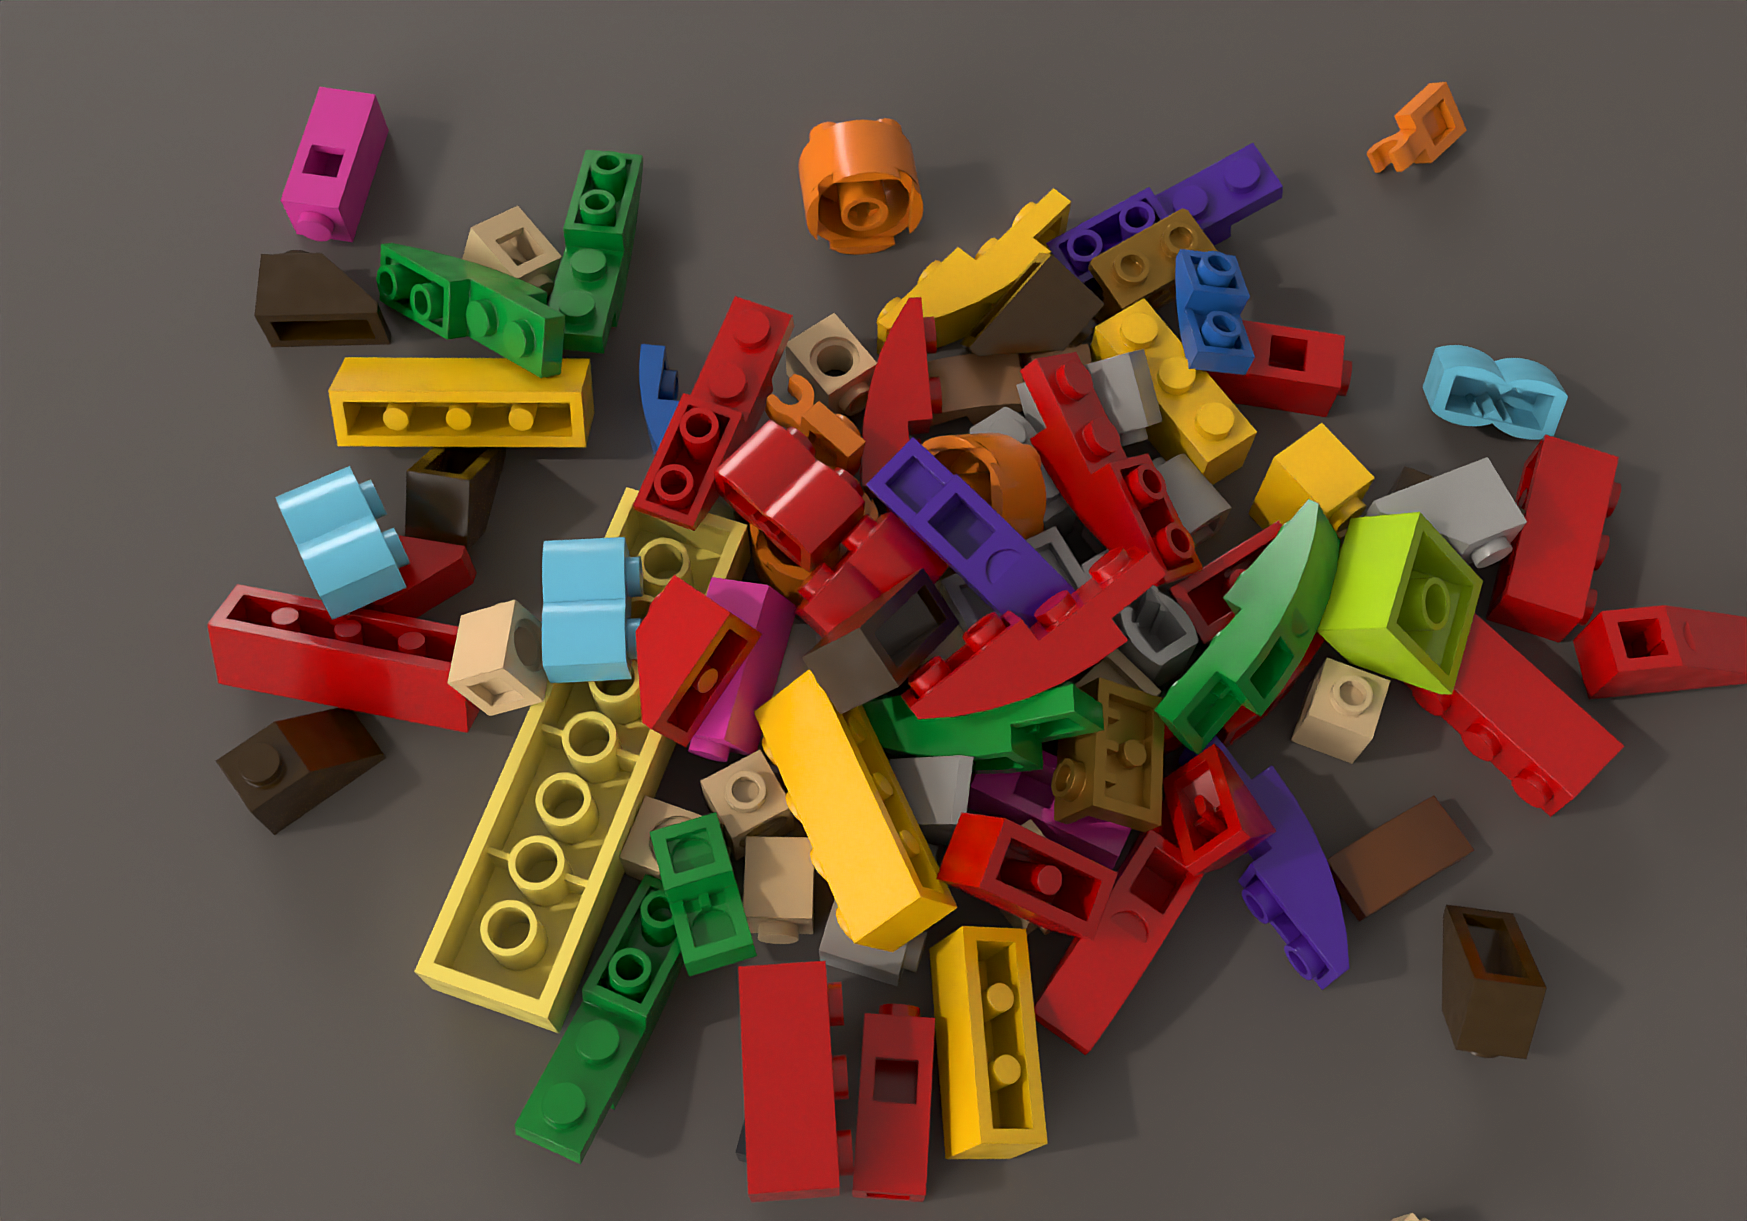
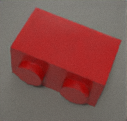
M961 812L936 879L1046 930L1094 941L1118 873L1006 818Z

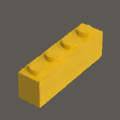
M345 357L328 390L337 446L586 447L595 413L590 359L562 358L561 374L540 378L507 358Z
M809 669L754 711L764 734L762 738L763 750L780 771L788 790L785 795L786 803L792 814L803 824L813 847L810 850L811 861L818 873L828 882L838 905L836 909L837 921L843 932L854 944L893 953L958 908L947 884L936 879L939 872L937 862L862 704L840 714Z

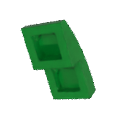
M711 813L650 831L664 891L670 905L684 964L689 977L756 957L757 953L717 813Z

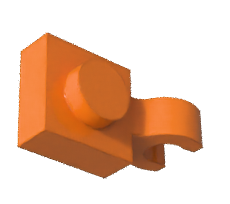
M1447 82L1429 83L1394 115L1400 131L1374 144L1366 154L1375 173H1380L1390 163L1393 164L1396 172H1402L1414 162L1415 164L1434 162L1467 131Z
M793 374L789 378L787 391L799 402L788 405L781 402L774 394H770L767 397L765 406L767 416L771 421L786 429L794 427L802 432L814 446L816 460L825 465L836 468L840 467L854 476L859 470L866 441L861 438L857 427L846 416L834 414L820 401L814 405L812 385L804 377Z

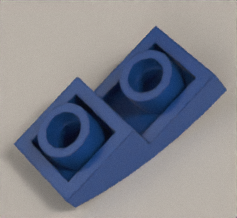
M1180 249L1176 256L1175 269L1176 302L1180 334L1185 357L1188 359L1189 369L1195 368V370L1246 375L1255 356L1240 314L1250 295L1236 256L1226 255L1218 251L1202 252Z
M641 344L639 359L640 392L648 434L655 455L679 403L677 401L679 374L678 370H669L665 346Z

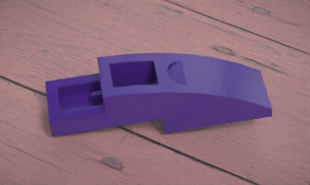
M1251 143L1157 195L1153 193L1150 187L1138 192L1048 241L1046 246L1051 251V254L1090 290L1101 289L1088 269L1094 257L1180 209H1187L1211 243L1216 245L1231 237V225L1281 199L1283 185L1255 144Z
M914 437L866 484L875 496L944 560L999 616L1010 610L1030 628L1038 621L1034 617V613L1045 601L1063 590H1068L1070 594L1076 591L981 496L957 474L953 475Z
M1215 735L1202 752L1214 743L1223 751L1277 831L1243 854L1249 853L1254 860L1238 879V882L1244 888L1242 890L1243 900L1251 913L1263 924L1270 922L1287 944L1284 946V951L1293 968L1306 980L1314 979L1321 990H1323L1350 969L1347 933L1341 903L1327 859L1312 826L1294 795L1274 767L1270 766L1253 779H1250ZM1185 746L1178 763L1180 766H1183L1196 757L1197 754Z

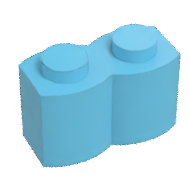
M1447 345L1435 348L1422 387L1431 410L1448 422L1462 426H1484L1493 423L1506 434L1529 440L1542 439L1545 434L1554 437L1568 398L1567 393L1555 374L1544 365L1523 358H1505L1494 361L1484 352L1462 345Z
M350 466L275 497L314 586L332 620L407 587L399 568L410 564V561L394 527L381 533L376 519L386 516L387 513L371 479L358 484Z
M625 537L544 541L542 557V661L549 682L568 683L631 679L632 659H637L635 631L642 622L641 618L631 619V597L643 596L641 557H630Z

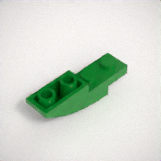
M585 151L563 227L566 246L549 302V307L565 315L563 350L604 353L610 329L618 325L637 224L643 173V155L618 153L615 151Z
M395 243L381 244L380 267L376 276L377 287L380 292L379 301L447 340L468 336L540 378L561 374L565 315L547 306L546 291L506 273L450 255Z
M1308 499L1293 518L1280 528L1277 536L1253 564L1239 575L1233 587L1223 597L1235 614V617L1224 629L1214 636L1209 647L1185 675L1170 687L1165 698L1154 709L1177 740L1197 755L1202 752L1241 705L1260 717L1263 715L1299 665L1320 625L1330 599L1337 572L1340 539L1319 503Z
M1068 681L1014 703L991 710L955 717L918 719L901 695L892 697L882 694L862 704L884 751L900 758L954 755L974 757L972 774L1016 773L1043 769V742L1104 730L1103 704L1077 688L1074 683Z
M645 874L582 988L583 1001L514 1125L517 1136L578 1164L582 1163L609 1109L615 1110L684 964L662 880Z

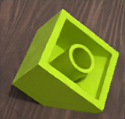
M1421 512L1351 518L1343 545L1339 550L1338 567L1330 599L1317 632L1350 664L1438 694H1452L1483 581Z

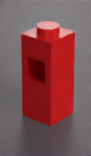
M1242 320L1255 356L1246 375L1206 371L1232 403L1327 417L1336 397H1345L1348 392L1352 375V361L1343 360L1345 335Z
M883 1004L879 1006V1014H864L852 1197L923 1202L925 1199L935 1018L920 1017L921 1009L919 1007L905 1004Z

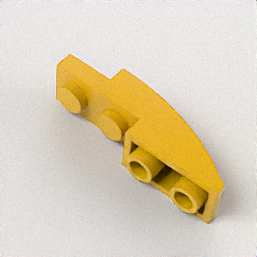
M1053 188L1037 204L1034 202L1026 204L1017 214L1012 227L999 240L995 237L989 239L980 248L975 258H972L961 248L957 247L942 262L935 260L929 264L920 275L917 285L902 299L900 297L893 298L880 312L877 318V353L880 355L893 323L910 297L922 298L923 317L934 316L937 348L966 337L1039 253L1051 254V251L1047 249L1046 243L1066 232L1071 201Z

